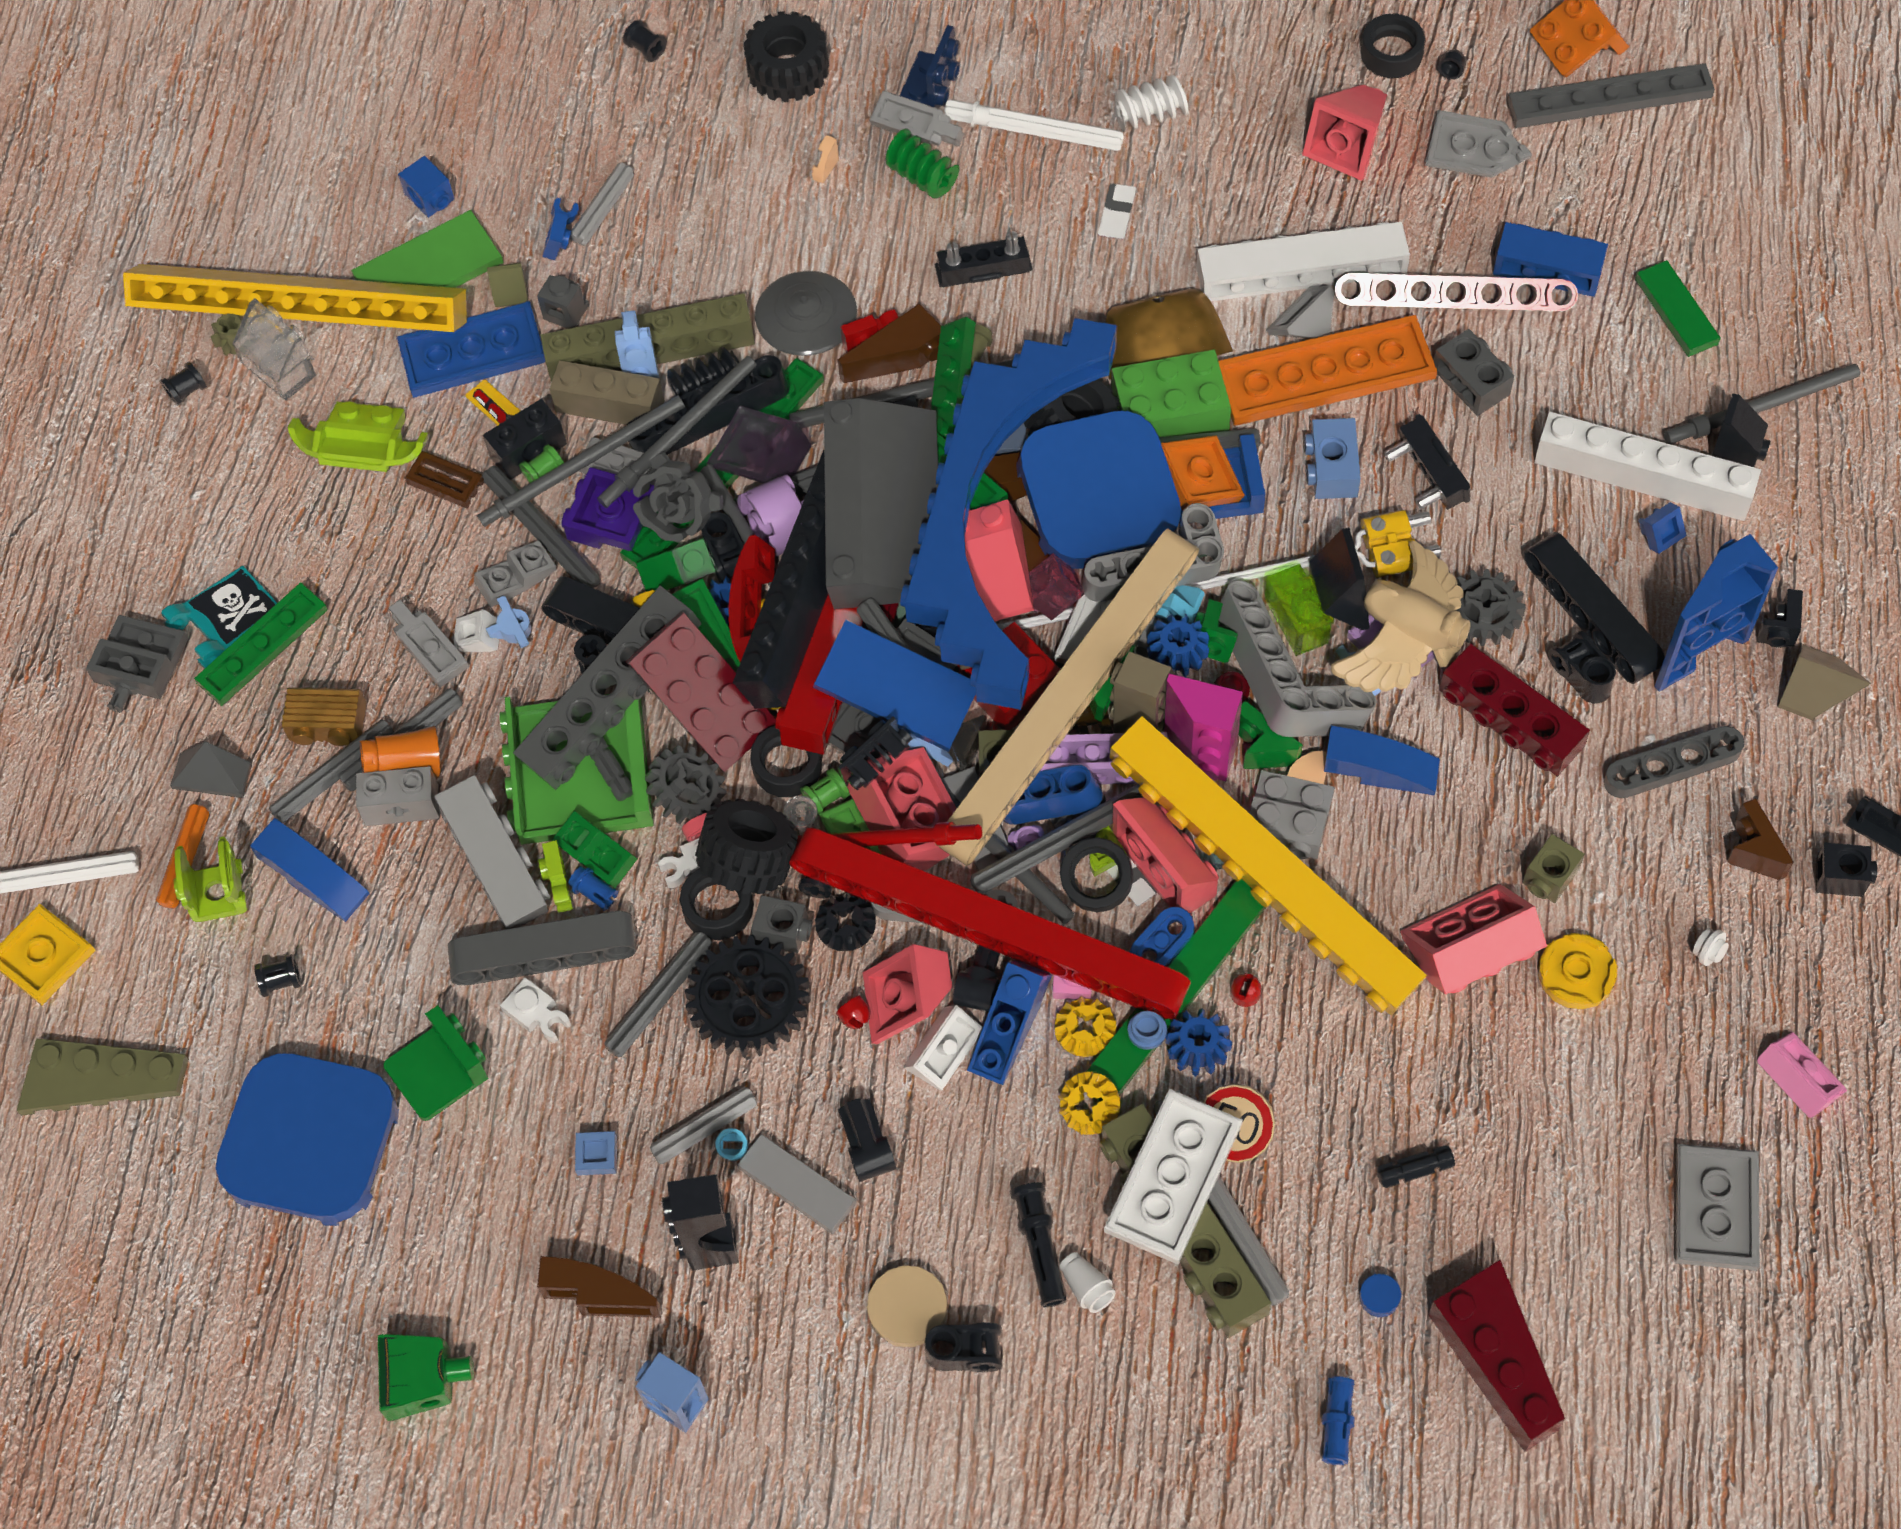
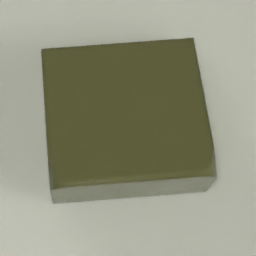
M521 263L487 268L495 307L512 306L528 302L527 282Z

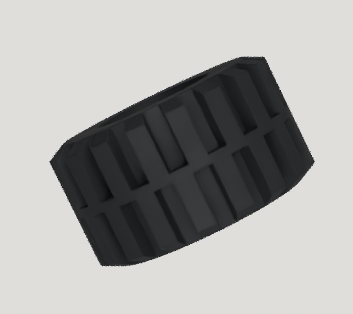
M785 11L777 12L778 15L776 16L771 14L764 16V21L758 20L753 24L754 29L748 30L746 34L747 40H744L747 73L752 87H757V92L762 96L768 94V99L773 101L777 98H781L782 102H789V99L793 98L799 101L803 100L802 96L804 95L810 97L815 93L814 88L820 89L824 85V79H827L829 74V61L824 31L821 30V26L817 21L812 22L811 17L807 15L800 17L799 12L792 11L791 14H785ZM783 55H796L786 59L778 58Z
M1099 378L1064 393L1032 414L1024 422V425L1030 429L1028 432L1030 436L1034 431L1046 426L1113 411H1121L1117 408L1120 402L1117 397L1111 394L1113 389L1109 385L1103 384V379Z
M725 800L721 802V805L715 804L705 816L695 853L697 857L696 863L698 867L702 868L701 872L706 877H711L713 883L722 885L727 890L740 891L741 894H750V892L765 894L766 890L772 892L777 889L778 885L782 886L785 882L790 868L789 861L797 845L798 834L794 830L795 826L792 821L786 820L787 816L782 812L775 811L772 806L763 805L754 800Z

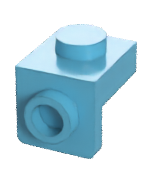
M1178 586L1173 590L1154 617L1167 621V617L1172 614L1176 621H1181V618L1187 614L1189 617L1188 623L1192 624L1205 592L1196 587Z

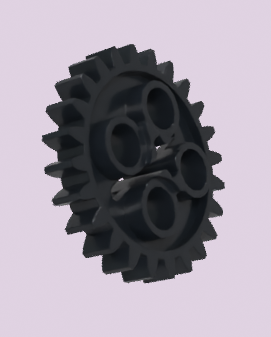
M753 935L749 936L747 944L741 945L739 938L735 936L733 947L728 948L720 941V953L717 955L710 950H706L709 962L707 964L700 961L695 962L696 969L700 975L689 974L688 980L693 987L685 989L686 998L690 1000L689 1003L685 1004L687 1013L693 1015L690 1018L692 1027H701L698 1031L700 1038L705 1040L711 1037L710 1042L714 1050L722 1043H725V1051L729 1056L735 1047H739L742 1058H746L749 1048L753 1047L758 1056H762L763 1045L766 1044L776 1051V1039L779 1037L789 1043L791 1040L788 1029L800 1031V1022L796 1017H807V1008L802 1004L811 1002L809 992L804 991L810 988L808 978L802 977L805 974L803 964L794 965L796 962L795 953L791 952L784 956L785 951L782 943L771 949L768 937H765L760 945H756ZM748 966L759 968L753 975L741 974V971ZM726 973L734 976L739 986L748 996H755L758 1007L768 1015H771L770 1019H765L759 1013L758 1008L748 996L741 997L739 987L725 976ZM725 990L730 992L723 1000L712 998L714 993ZM772 992L784 994L778 1001L766 1000V997ZM750 1016L755 1018L754 1022L749 1026L737 1025V1022L742 1017Z

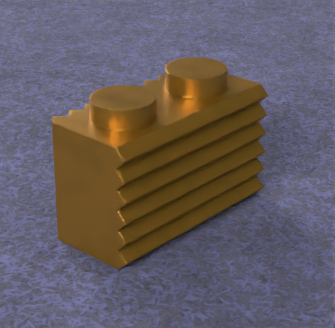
M288 687L283 720L281 721L282 728L289 740L300 745H310L316 741H327L336 746H346L362 734L367 702L361 689Z

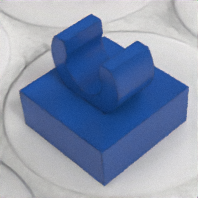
M1671 502L1662 508L1653 509V514L1647 518L1638 519L1641 533L1647 537L1649 549L1658 554L1687 536L1680 507Z

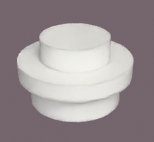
M1708 928L1699 936L1693 948V955L1699 958L1701 964L1709 966L1713 962L1718 963L1722 960L1728 949V943L1725 942L1726 933L1721 930L1714 931Z

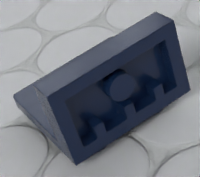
M947 25L935 54L923 51L918 52L899 96L940 109V106L945 107L949 98V85L951 81L957 80L960 71V62L956 61L959 40L955 39L954 26Z

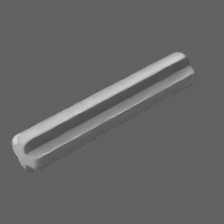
M624 163L617 164L571 230L570 235L573 242L581 246L589 242L634 177L631 166Z
M748 1087L741 1088L652 1143L650 1149L653 1156L660 1164L666 1163L756 1107L755 1096Z

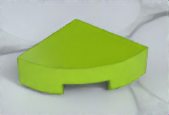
M1109 826L1101 829L1095 837L1111 840L1123 849ZM1089 854L1090 869L1094 877L1116 866L1115 861L1106 854Z

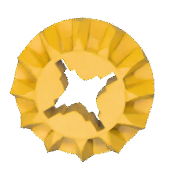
M1080 996L1075 1001H1066L1064 1007L1056 1014L1055 1036L1059 1044L1067 1052L1080 1057L1095 1056L1103 1051L1116 1034V1020L1110 1007H1106L1098 998L1092 1000ZM1077 1016L1084 1021L1095 1019L1092 1023L1094 1036L1085 1029L1075 1032L1078 1028Z
M1097 1072L1078 1073L1065 1082L1062 1092L1058 1095L1060 1099L1059 1113L1067 1122V1127L1074 1129L1081 1135L1102 1133V1126L1113 1121L1119 1115L1120 1097L1117 1088L1110 1079ZM1085 1092H1087L1089 1098L1103 1099V1101L1098 1102L1097 1105L1092 1107L1093 1114L1091 1115L1087 1109L1081 1110L1075 1107L1084 1100Z

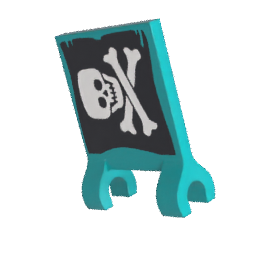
M241 566L185 603L167 606L161 611V614L167 620L164 622L166 627L183 630L191 620L209 640L202 642L194 649L200 657L197 659L198 663L205 669L274 607L277 602L244 566Z

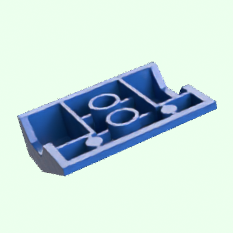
M1751 534L1738 541L1731 539L1717 551V556L1680 614L1654 686L1658 692L1695 672L1696 656L1719 642L1729 639L1744 644L1749 641L1778 570V566Z

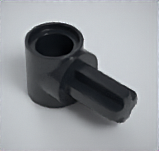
M979 945L973 966L967 967L965 972L960 971L957 976L953 993L954 1005L990 1011L1000 984L998 976L994 973L1000 953Z

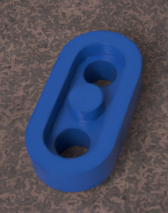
M1170 907L1163 910L1135 940L1130 948V953L1143 957L1146 951L1152 950L1157 954L1154 962L1167 967L1194 935L1195 926L1191 915L1180 907ZM1171 923H1180L1183 926L1182 931L1177 935L1171 934L1168 931Z

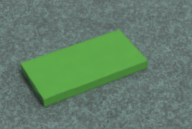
M469 210L352 269L351 272L354 279L358 281L456 288L487 272L488 267L499 266L504 262L501 254L473 212Z

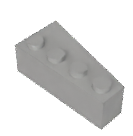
M473 775L435 795L434 797L445 823H448L460 850H464L465 857L473 873L484 886V892L505 929L521 927L547 913L548 909L545 901L550 899L549 893L540 878L533 881L527 869L532 866V863L522 846L517 849L514 847L509 836L515 833L505 814L498 817L491 804L497 802L488 783L485 782L480 785L476 776Z

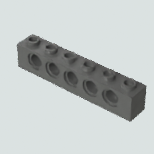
M659 586L513 754L553 789L556 790L561 784L568 782L574 775L577 765L585 756L591 755L597 749L600 739L610 728L618 725L623 719L626 709L634 700L640 699L648 690L647 685L629 667L626 660L680 612H684L697 628L702 623L691 609L662 586ZM617 684L613 693L604 695L609 686ZM592 712V716L587 722L580 723L581 718L586 713ZM564 740H568L565 748L556 752L557 745Z

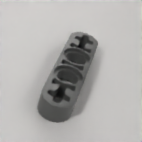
M1723 726L1611 763L1604 777L1605 789L1614 797L1628 798L1737 761L1744 748L1745 741L1743 735L1733 727ZM1720 740H1723L1726 744L1732 743L1731 751H1728L1725 746L1717 748ZM1686 749L1695 750L1700 754L1702 760L1697 764L1687 763L1682 758L1681 752ZM1714 749L1712 756L1710 757V750ZM1653 760L1660 761L1666 766L1667 772L1663 775H1654L1649 772L1646 764ZM1638 767L1639 774L1634 775L1636 768ZM1620 773L1623 778L1630 777L1628 784L1624 785L1621 780L1615 781L1616 774Z

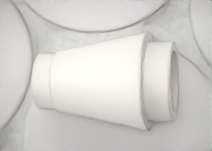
M1077 1252L1071 1253L1060 1263L1059 1269L1063 1272L1081 1308L1088 1309L1091 1313H1096L1108 1306L1114 1299L1116 1292L1112 1288V1280L1082 1258Z

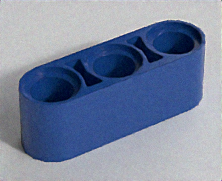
M1083 765L1043 770L1037 774L1003 821L1007 824L1016 825L1088 812L1099 806L1103 796L1102 789L1091 772Z

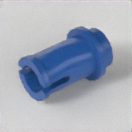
M580 866L574 871L568 882V885L572 887V892L574 894L581 893L603 911H606L614 903L611 897L617 898L618 890L613 889L593 875V869L589 867L585 869Z

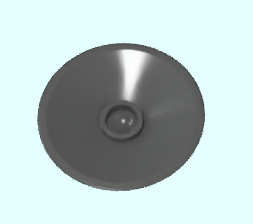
M798 271L778 278L763 291L755 309L756 326L763 339L779 351L799 356L820 354L839 345L842 342L840 326L855 321L857 317V305L850 289L838 278L819 271Z

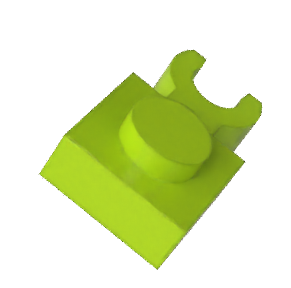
M555 840L543 843L544 858L538 859L543 881L550 879L553 899L558 913L573 910L563 856L558 842Z

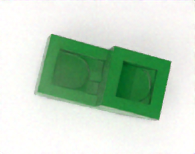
M573 811L552 839V841L557 840L560 848L587 868L593 869V873L613 888L619 885L638 859L576 811Z

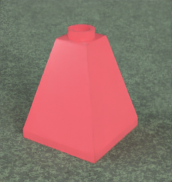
M1363 84L1317 98L1314 102L1302 155L1363 181L1367 173L1387 94L1377 88H1371Z

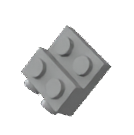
M1261 770L1249 814L1299 859H1307L1309 857L1318 859L1335 787Z

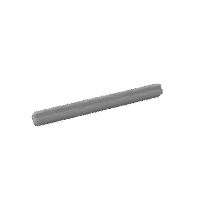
M1165 1098L1154 1104L1156 1116ZM1219 1176L1208 1198V1202L1232 1243L1271 1301V1305L1280 1304L1288 1298L1289 1291Z

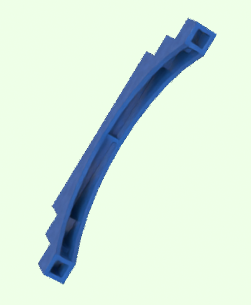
M1074 318L1071 332L1065 331L1062 346L1024 340L1021 354L1015 353L1012 368L974 361L971 374H965L963 378L961 395L964 396L962 404L957 403L953 415V425H956L954 433H948L944 448V453L947 455L945 463L940 462L937 468L936 484H939L936 493L931 492L928 499L927 514H930L928 523L921 524L918 536V544L921 545L919 554L913 553L909 567V575H912L910 585L904 584L900 606L905 607L907 622L937 627L935 646H940L942 662L973 667L970 686L976 687L977 702L1021 710L1029 681V659L997 626L976 590L965 551V535L970 504L983 472L1004 441L1032 414L1064 393L1110 374L1117 347V325Z

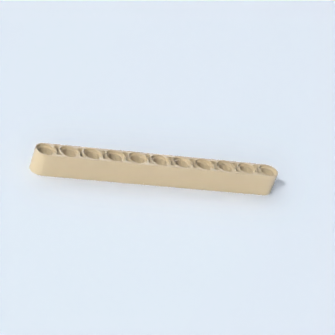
M1166 529L1160 535L947 821L954 822L955 825L980 824L983 832L981 839L957 841L954 845L938 846L966 866L974 861L1111 676L1116 664L1122 661L1190 569L1199 553L1197 546L1170 529Z

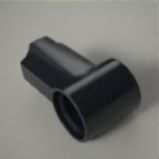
M858 1098L846 1102L843 1107L838 1109L850 1145L848 1151L858 1181L861 1182L897 1170L886 1136H882L870 1099Z

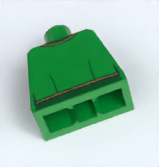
M390 1334L378 1335L379 1411L387 1421L401 1419L452 1403V1383L474 1379L472 1356L451 1358L450 1347L444 1338Z

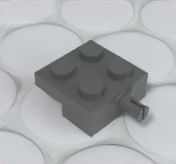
M119 615L108 639L100 638L86 667L94 683L115 689L107 707L112 711L116 712L117 710L118 713H121L131 694L161 699L188 641V636L182 630Z

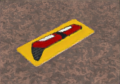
M482 380L465 394V397L497 426L521 411L487 380Z

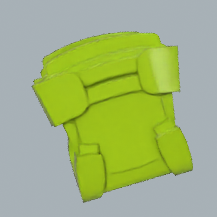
M219 837V866L194 871L187 860L183 846L175 849L176 878H174V889L178 900H181L182 906L185 910H188L194 922L239 915L247 911L245 892L242 891L241 874H243L241 858L235 859L234 850L225 837ZM216 884H222L224 897L216 901L209 900L207 898L209 888Z

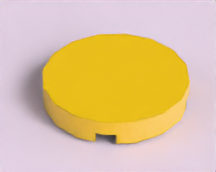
M1571 933L1547 945L1539 961L1538 977L1543 990L1553 1001L1566 1008L1583 1010L1597 1006L1608 998L1617 980L1616 961L1612 958V955L1608 952L1609 949L1602 941L1590 935Z

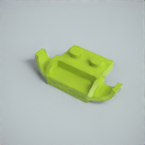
M337 401L328 420L319 421L315 431L304 427L300 418H292L287 427L289 435L297 447L305 454L317 458L319 465L387 472L390 466L403 465L418 457L428 438V433L421 432L418 440L414 442L402 441L401 429L406 421L404 409L392 408L386 405L357 404L350 401Z

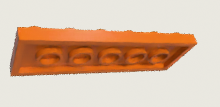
M1416 315L1218 361L1231 405L1230 417L1234 426L1436 379L1437 368Z

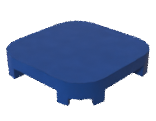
M1113 411L1050 425L1034 431L1024 442L1016 464L1018 478L1022 477L1041 537L1038 544L1044 555L1049 554L1058 562L1070 565L1069 569H1083L1086 563L1099 556L1153 546L1166 529H1170L1175 533L1182 515L1180 500L1159 436L1152 424L1141 415L1129 411Z
M278 1053L262 1059L251 1068L243 1082L221 1143L216 1162L219 1183L236 1203L250 1209L252 1205L320 1220L324 1226H339L340 1221L353 1217L362 1208L366 1210L373 1198L370 1190L392 1124L398 1123L399 1109L392 1090L380 1075L366 1069L296 1054Z

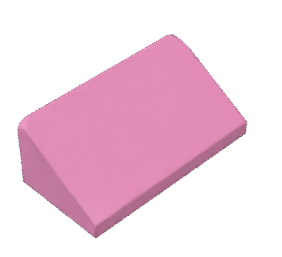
M1790 1032L1771 1043L1757 1059L1758 1064L1809 1118L1819 1114L1847 1091L1843 1084L1794 1032Z

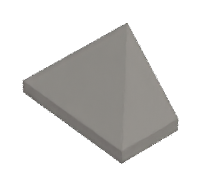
M1331 285L1310 286L1266 329L1268 334L1271 336L1309 339L1330 335L1334 290Z

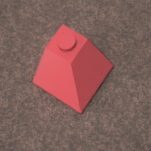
M912 944L863 972L866 1003L870 1010L869 1027L871 1043L879 1044L928 1018L952 989L947 952Z

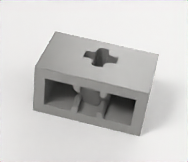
M431 766L356 774V807L366 826L440 819V812L434 797L439 794V784Z

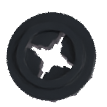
M846 892L843 896L834 897L831 895L829 901L823 906H819L815 927L818 937L829 948L844 952L853 951L864 946L871 939L876 928V918L872 906L870 907L864 899L851 896ZM853 911L851 918L856 926L846 924L838 930L839 922L835 916L846 917L848 913L850 914Z

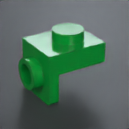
M1209 599L1205 612L1198 611L1194 622L1200 620L1202 625L1201 632H1208V658L1228 663L1238 634L1234 631L1218 627L1223 603Z

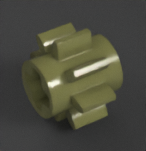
M222 314L216 323L211 324L215 333L210 336L215 348L221 347L225 356L229 353L242 355L249 345H254L251 334L255 330L251 321H244L242 315Z

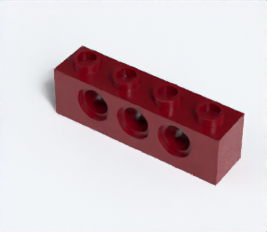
M1471 643L1443 672L1439 691L1443 693L1446 700L1453 705H1460L1472 714L1477 723L1484 727H1490L1500 734L1505 743L1510 747L1520 749L1526 753L1540 769L1550 771L1558 777L1585 747L1590 733L1589 728ZM1484 688L1489 693L1482 694L1477 692L1475 689ZM1504 710H1515L1519 715H1509ZM1543 731L1547 733L1549 737H1540L1536 735L1534 732Z

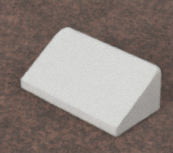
M957 1005L946 1006L903 1067L936 1089L943 1090L980 1036L983 1027Z

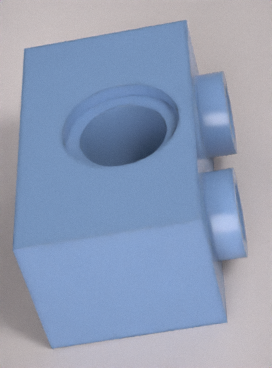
M1355 418L1313 419L1311 434H1305L1304 448L1305 455H1311L1312 464H1307V484L1314 485L1315 499L1358 498L1361 478ZM1327 457H1333L1337 460H1329Z

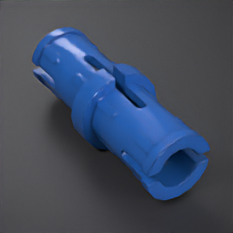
M1338 1376L1328 1378L1326 1413L1322 1414L1321 1422L1325 1426L1322 1461L1327 1464L1344 1465L1349 1462L1350 1429L1354 1428L1355 1417L1352 1416V1396L1355 1381L1350 1378Z

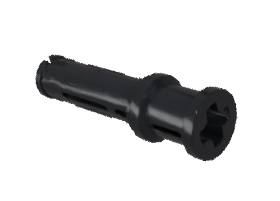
M1033 1182L1013 1188L1010 1191V1196L1013 1200H1016L1020 1222L1017 1224L1018 1230L1022 1235H1026L1041 1298L1040 1303L1042 1307L1047 1308L1061 1305L1067 1299L1064 1295L1049 1231L1053 1227L1052 1224L1054 1222L1052 1216L1048 1215L1043 1197V1193L1046 1191L1045 1184Z

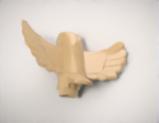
M1416 541L1409 542L1414 563L1413 575L1408 586L1405 588L1394 582L1375 580L1365 596V610L1383 624L1378 634L1358 652L1331 665L1332 673L1344 679L1345 683L1349 686L1360 687L1364 692H1372L1376 689L1387 692L1394 687L1405 689L1410 684L1412 677L1420 674L1421 664L1427 661V656L1431 651L1434 652L1441 668L1450 666L1456 660L1457 653L1460 652L1461 646L1468 636L1470 620L1462 618L1461 613L1456 611L1461 608L1460 599L1464 596L1463 589L1458 586L1456 578L1449 573L1447 564L1443 560L1438 559L1431 550L1425 549Z

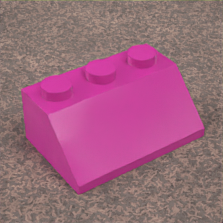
M1168 674L1164 732H1167L1170 742L1213 781L1221 780L1226 782L1238 744L1243 692Z

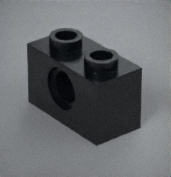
M542 398L483 434L490 458L510 480L522 473L519 467L520 463L523 461L528 463L544 452L543 447L547 444L556 451L567 445L560 420Z

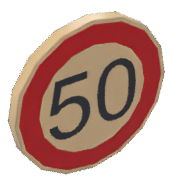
M1230 1084L1218 1087L1206 1096L1203 1101L1204 1104L1243 1120L1226 1161L1240 1163L1253 1160L1267 1149L1274 1137L1276 1121L1272 1106L1263 1094L1250 1086Z

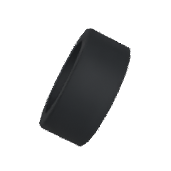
M1398 13L1383 14L1374 18L1366 25L1362 35L1360 50L1362 62L1368 70L1377 76L1388 79L1402 78L1412 74L1420 66L1424 55V30L1418 22L1409 16ZM1394 36L1410 43L1412 49L1405 54L1392 56L1377 50L1373 43L1383 37Z
M775 725L769 727L757 736L751 747L750 761L757 784L767 793L777 797L801 795L800 788L805 785L810 787L817 782L821 775V754L806 751L808 755L807 766L798 774L790 777H778L769 773L765 766V757L772 749L781 746L780 730L776 729Z
M1098 837L1084 839L1072 846L1062 859L1060 868L1061 884L1071 902L1083 910L1096 913L1112 910L1123 903L1131 891L1134 878L1131 862L1124 850L1111 840ZM1088 854H1106L1118 866V883L1113 891L1105 896H1087L1079 890L1075 883L1074 873L1076 866Z
M700 867L688 876L681 887L679 901L685 922L694 933L702 932L710 940H724L734 937L745 929L752 918L754 907L751 892L750 894H741L740 891H736L739 897V904L735 912L727 918L707 920L700 917L695 909V898L706 887L716 885L712 882L711 877H706L701 872L702 868Z

